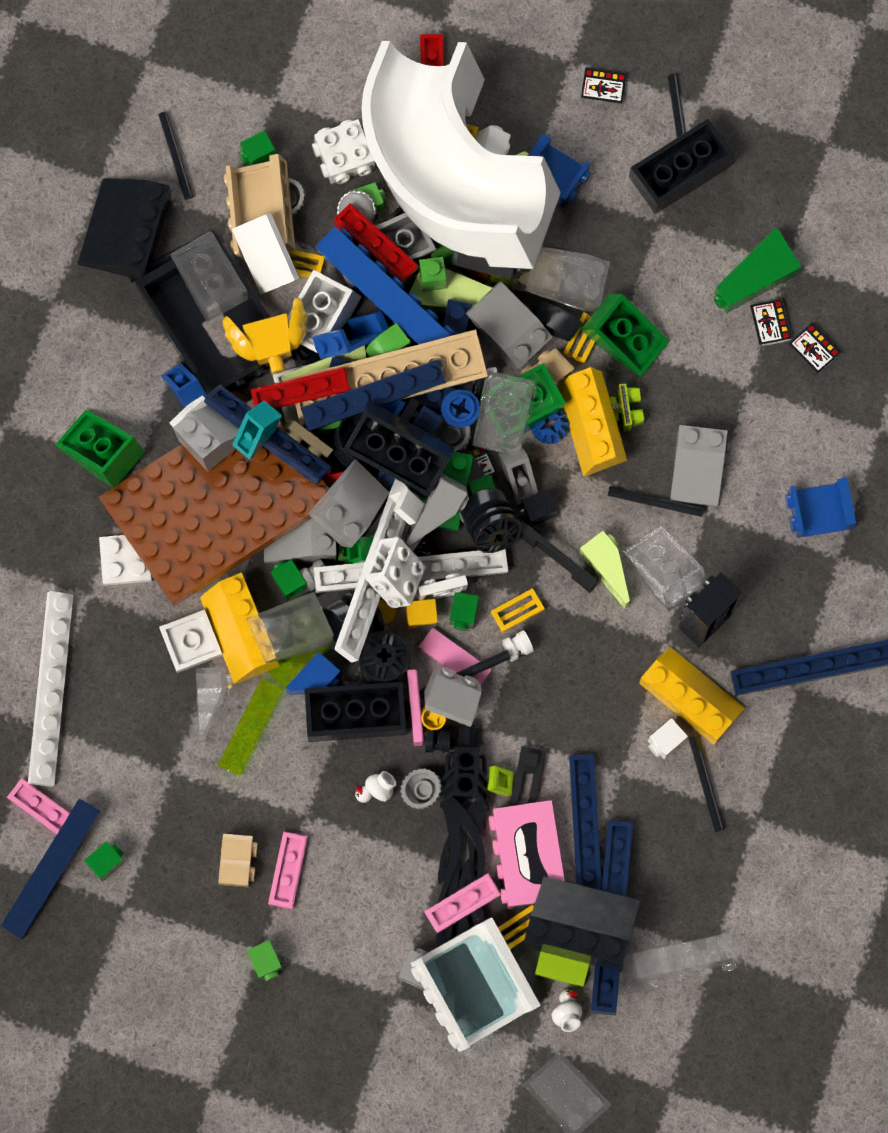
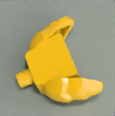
M295 297L290 322L288 321L287 314H282L242 325L245 335L227 316L222 320L226 339L232 344V349L239 356L249 361L257 360L259 365L269 363L272 374H279L286 371L283 359L291 357L292 350L297 349L304 340L307 331L305 325L307 313L304 310L302 299Z

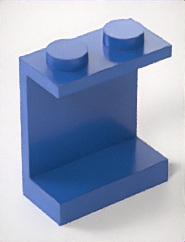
M542 134L528 156L544 157L561 192L557 204L565 207L567 202L572 203L579 192L576 189L581 183L584 185L591 175V172H589L590 162L586 161L584 165H581L550 145L551 138Z
M382 310L348 319L347 323L353 335V338L347 340L343 329L313 336L315 349L320 359L350 353L372 342L381 333L386 331L388 325Z
M847 478L837 479L836 483L832 485L796 490L795 486H790L788 494L785 495L787 509L791 508L793 516L789 519L792 532H796L797 538L852 530L856 525Z

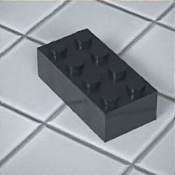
M706 119L630 168L629 178L653 212L657 214L732 166L735 155L710 120Z
M722 572L716 577L711 575L703 583L704 587L700 590L699 594L695 591L685 601L684 610L679 618L681 621L678 628L698 647L733 615L742 595V592Z
M403 682L304 689L308 742L406 735Z

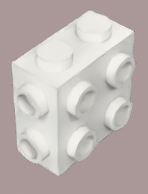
M358 119L354 121L346 120L332 129L329 127L323 128L317 134H314L315 143L312 144L316 157H321L323 162L320 165L324 178H329L331 184L335 182L337 184L345 183L352 176L358 174L359 176H365L371 173L372 169H375V161Z
M400 537L381 539L365 579L391 608L410 606L426 566Z

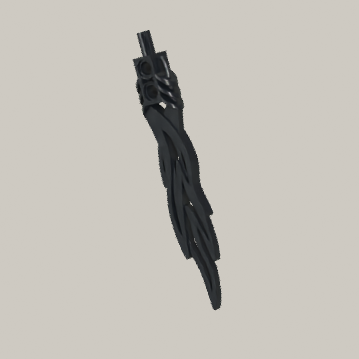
M465 724L460 725V747H455L454 752H449L446 755L445 775L441 779L442 783L445 782L440 794L441 796L444 794V800L440 803V808H442L445 817L448 837L442 850L438 869V884L440 885L444 881L438 903L444 900L447 890L448 898L463 889L464 885L466 887L475 881L473 868L475 849L477 852L476 880L483 876L485 869V852L480 830L486 810L489 811V805L486 802V797H490L486 789L489 779L487 777V757L485 754L479 753L480 748L474 747L475 725L473 724L471 727ZM464 755H468L473 759V764L469 767H464L459 759ZM454 757V766L450 770V759ZM479 758H482V770L479 768ZM461 780H469L472 784V789L462 791L458 783ZM456 799H475V801L465 810ZM461 826L468 842L469 859L464 864L459 881ZM450 849L449 864L444 868V862ZM482 907L470 914L474 926L485 921ZM467 916L458 921L459 936L470 929ZM453 924L443 931L436 933L437 948L451 940ZM465 944L458 946L460 961L464 970V991L461 1000L458 972L452 950L439 957L441 962H444L445 958H447L451 970L455 1021L460 1019L464 1011L470 986ZM472 957L473 968L476 971L478 966Z

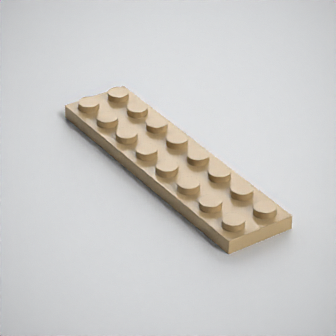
M472 330L289 378V380L345 367L350 390L438 360L446 384L403 398L407 399L487 378L488 374L477 332ZM336 395L295 404L300 425H306L301 411L302 407Z

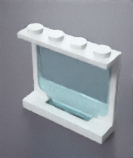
M493 918L481 922L410 963L413 967L411 972L414 978L423 985L425 989L423 993L426 1000L435 1007L438 1022L446 1027L449 1033L448 1040L458 1051L466 1050L473 1043L521 1015L541 1006Z

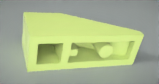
M602 531L580 548L579 554L625 609L628 607L630 599L617 548L618 543L612 535H606Z

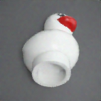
M382 771L380 774H372L366 779L365 786H356V799L361 803H366L374 796L376 799L386 802L393 795L396 781L387 771Z
M565 989L560 993L559 1000L561 1004L551 1014L553 1022L565 1032H572L578 1029L582 1016V1008L579 1003L575 1002L578 993L570 989Z

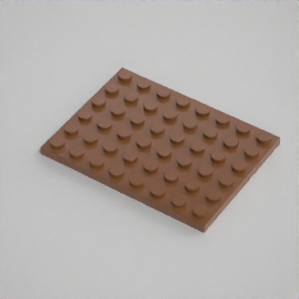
M251 399L246 404L253 409L254 403L253 399ZM279 421L277 427L286 433L287 431ZM181 444L98 498L171 604L176 606L311 519L312 517L308 513L329 488L323 480L316 486L263 446L251 460L236 449L210 471H207Z

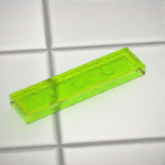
M260 679L218 763V767L239 777L241 776L283 691L282 688Z

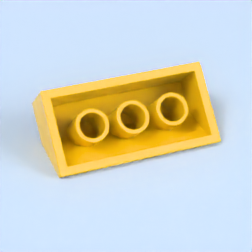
M589 367L569 375L558 389L566 402L564 410L583 476L594 474L627 461L602 371Z
M242 572L219 581L200 597L234 685L280 667Z
M671 647L651 665L639 682L640 685L713 745L719 741L745 710L740 703Z

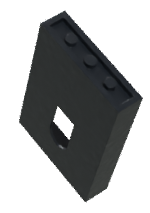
M217 234L135 281L136 289L187 369L198 379L206 395L219 385L229 392L234 389L237 391L248 385L249 380L254 377L257 379L261 378L269 372V363L259 365L257 360L249 361L239 355L232 358L222 356L202 326V323L222 312L224 317H229L245 335L242 325L270 318ZM289 357L283 359L284 364L289 360Z

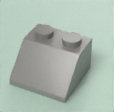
M435 666L424 690L425 709L471 727L481 696V683L472 676L466 675L463 677L458 675L451 668Z

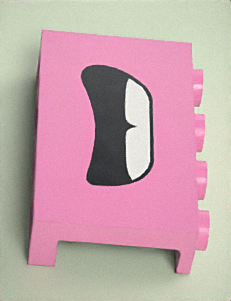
M552 800L493 809V816H489L490 830L496 832L497 839L492 841L494 855H499L500 864L496 865L498 880L503 879L504 889H500L502 904L507 903L508 909L535 904L544 876L565 881Z

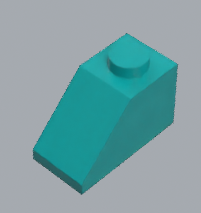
M262 401L245 414L232 446L251 460L275 432L282 415L268 403Z

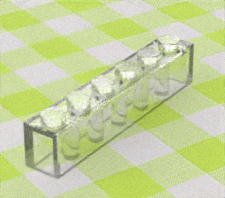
M736 931L629 954L626 956L623 971L620 972L618 990L625 989L626 992L640 990V985L649 983L650 987L664 985V980L674 978V982L689 979V974L698 973V976L702 977L713 974V969L722 968L723 972L737 969V964L742 962ZM589 964V971L593 984L595 965Z

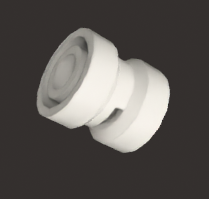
M524 630L518 632L513 638L507 637L501 640L504 650H507L511 659L509 660L511 662L517 660L519 655H528L534 652Z

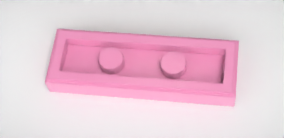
M434 628L430 630L418 646V649L443 667L451 668L455 672L480 662ZM489 668L472 677L477 679L482 685L492 670Z
M416 669L407 670L414 746H422L424 739L418 676Z
M23 778L7 796L10 801L55 834L59 832L70 814L33 785L28 784Z
M283 831L268 905L293 909L308 836Z
M488 873L424 911L436 933H439L501 896V893Z

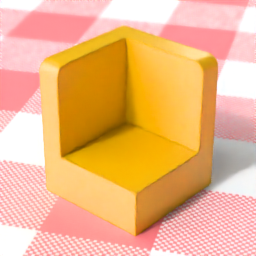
M435 599L412 601L410 606H405L408 630L417 629L418 625L436 624L438 621Z

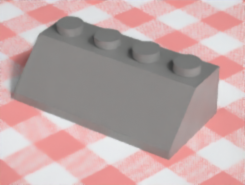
M406 213L376 226L413 261L436 251L430 236L424 233ZM353 239L351 240L355 246H359ZM371 255L368 256L372 262H376ZM340 272L348 288H355V286Z

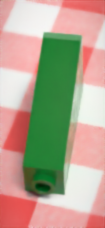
M778 228L774 229L716 287L715 296L713 297L719 309H724L726 314L800 273L801 265Z

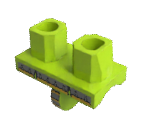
M619 384V404H617L616 397H610V402L616 421H619V413H621L623 431L626 432L631 431L633 426L644 424V415L642 409L630 411L629 404L641 402L640 388H627L626 384Z

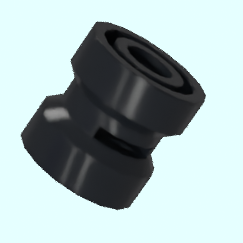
M425 728V753H433L435 750L449 753L450 729L442 728L440 731Z

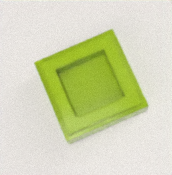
M498 766L489 767L488 791L505 797L511 796L513 772Z

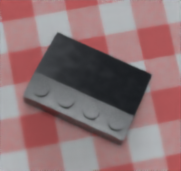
M103 178L78 265L126 277L130 276L135 279L148 274L171 199L170 185L150 180Z
M544 876L525 935V948L622 972L640 900Z

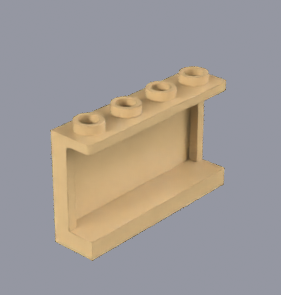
M279 154L270 155V161L241 168H234L231 165L226 166V174L224 175V182L228 188L226 203L231 216L228 220V225L233 237L230 246L232 253L242 261L245 258L232 229L270 212L287 251L296 250L287 161Z

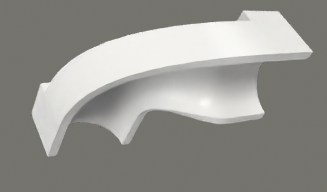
M382 41L364 87L362 120L367 144L373 159L396 201L407 216L424 233L451 250L469 256L486 258L490 267L533 269L561 193L544 157L493 154L483 148L469 133L465 116L472 115L485 79L466 42H458L449 65L428 66L405 57L392 45L391 41Z

